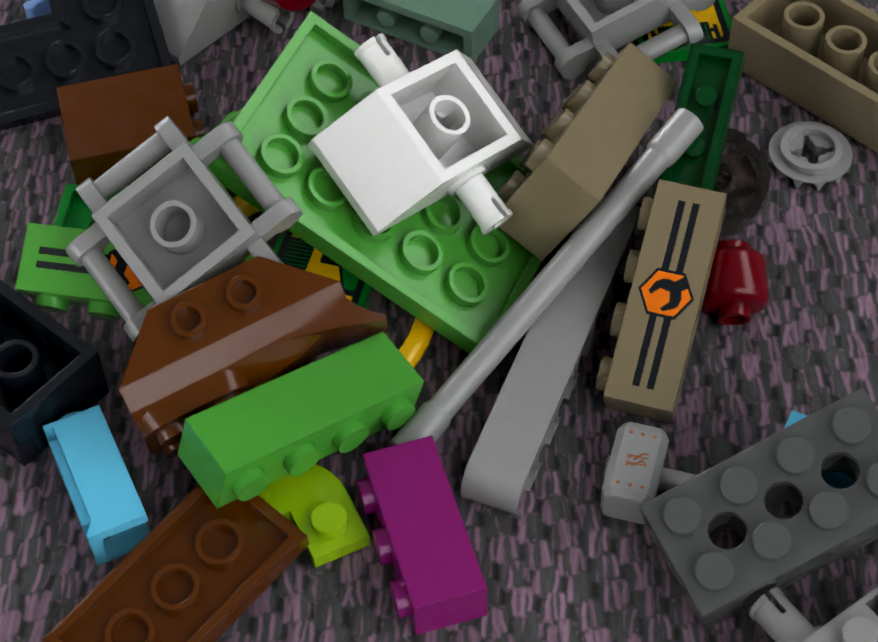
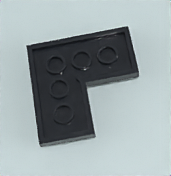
M48 0L52 13L0 25V131L61 116L56 87L173 65L154 1Z

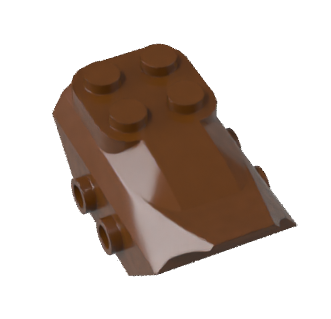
M257 256L149 308L119 391L150 453L164 452L166 458H173L178 456L177 453L186 418L308 365L317 355L358 343L382 331L386 334L388 320L384 313L367 310L346 298L340 281Z

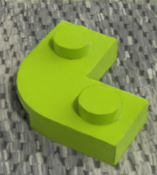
M315 464L310 470L300 476L292 477L290 474L268 484L258 494L307 535L310 544L305 549L315 568L371 545L370 535L344 485L332 472L322 466Z

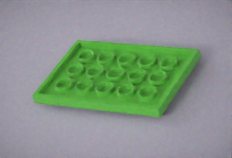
M310 11L233 122L243 135L241 143L284 198L291 197L302 210V216L287 230L470 354L528 287L541 261L500 227L493 231L491 229L488 234L483 235L480 230L481 228L457 195L453 197L447 195L378 235L373 236L308 144L315 136L378 89L379 86L361 61L354 55L360 45ZM517 156L484 175L496 193L515 170H519L524 174L525 170L518 165L521 159ZM223 157L217 158L208 165L209 169L224 187L265 213Z

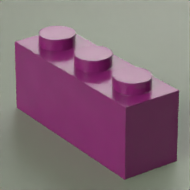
M428 436L362 454L365 478L356 480L357 493L364 515L375 513L380 528L372 530L373 542L380 565L392 563L397 580L389 582V589L398 619L409 616L415 635L486 616L487 586L433 437Z

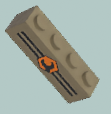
M659 179L654 198L644 197L637 229L645 231L641 250L631 248L624 273V282L631 283L632 286L627 304L617 302L610 327V335L618 337L613 358L603 356L596 381V390L604 391L605 408L673 424L725 216L727 193Z

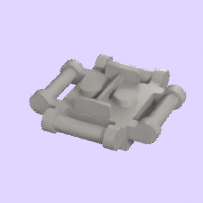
M522 0L516 10L523 24L535 30L555 57L554 65L562 77L573 79L581 75L589 63L595 60L600 61L607 52L616 58L618 55L616 49L670 21L675 26L636 46L651 60L684 43L687 46H691V43L701 41L704 37L703 31L691 10H706L716 0ZM558 8L564 15L566 23L580 41L570 46L549 18V12Z
M167 115L154 126L157 132L95 181L89 177L76 187V191L93 213L91 216L95 223L68 245L66 253L77 267L84 266L126 322L123 329L134 344L149 308L244 263V259L250 254L254 258L260 256L284 264L267 244V241L295 224L302 216V210L291 197L284 198L243 146L241 143L243 135L231 121L219 125L192 146L178 126ZM217 158H224L265 211L252 223L209 169L208 165ZM158 160H160V161H159L157 164H155L152 168H150L148 171H146V170H147L149 167H151L154 163H156ZM139 175H141V176H140L138 179H136L133 183H131L129 186H127V185H128L130 182H132L135 178H137ZM120 190H122V191H121L119 194H117L114 198H112L111 200H109V199H110L111 197H113L116 193H118ZM110 242L154 299L147 306L143 307L104 255L105 246Z

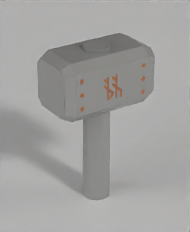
M634 422L624 423L618 428L611 455H608L603 476L604 482L600 507L605 516L644 524L640 505L657 497L658 491L666 492L696 476L695 474L664 468L669 439L666 432L661 428Z

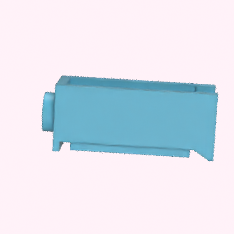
M100 405L84 411L71 412L55 422L44 425L43 429L52 455L88 544L92 549L97 566L128 554L150 532L146 523L148 518Z

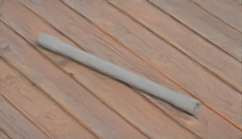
M678 108L648 142L643 154L430 400L424 402L416 410L414 415L391 439L390 443L392 446L432 436L435 443L449 427L455 414L668 167L675 164L703 131V124L696 115L685 108Z

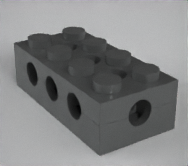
M863 387L640 505L647 530L704 630L751 607L763 594L769 597L768 592L772 588L778 587L782 590L878 539V410ZM832 472H841L848 475L854 484L848 488L837 489L828 485L823 480V477ZM788 501L794 504L800 512L792 518L780 519L771 515L767 508L774 502ZM722 530H734L744 537V541L733 549L719 548L711 540L715 534Z

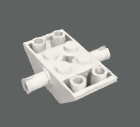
M383 33L378 34L376 37L373 36L364 42L355 51L354 55L361 61L379 88L315 136L308 145L373 236L378 235L447 195L451 197L457 195L481 228L480 230L483 235L488 234L491 229L493 231L502 225L513 213L506 207L484 175L527 151L533 143L471 58L456 49L409 72L389 45Z

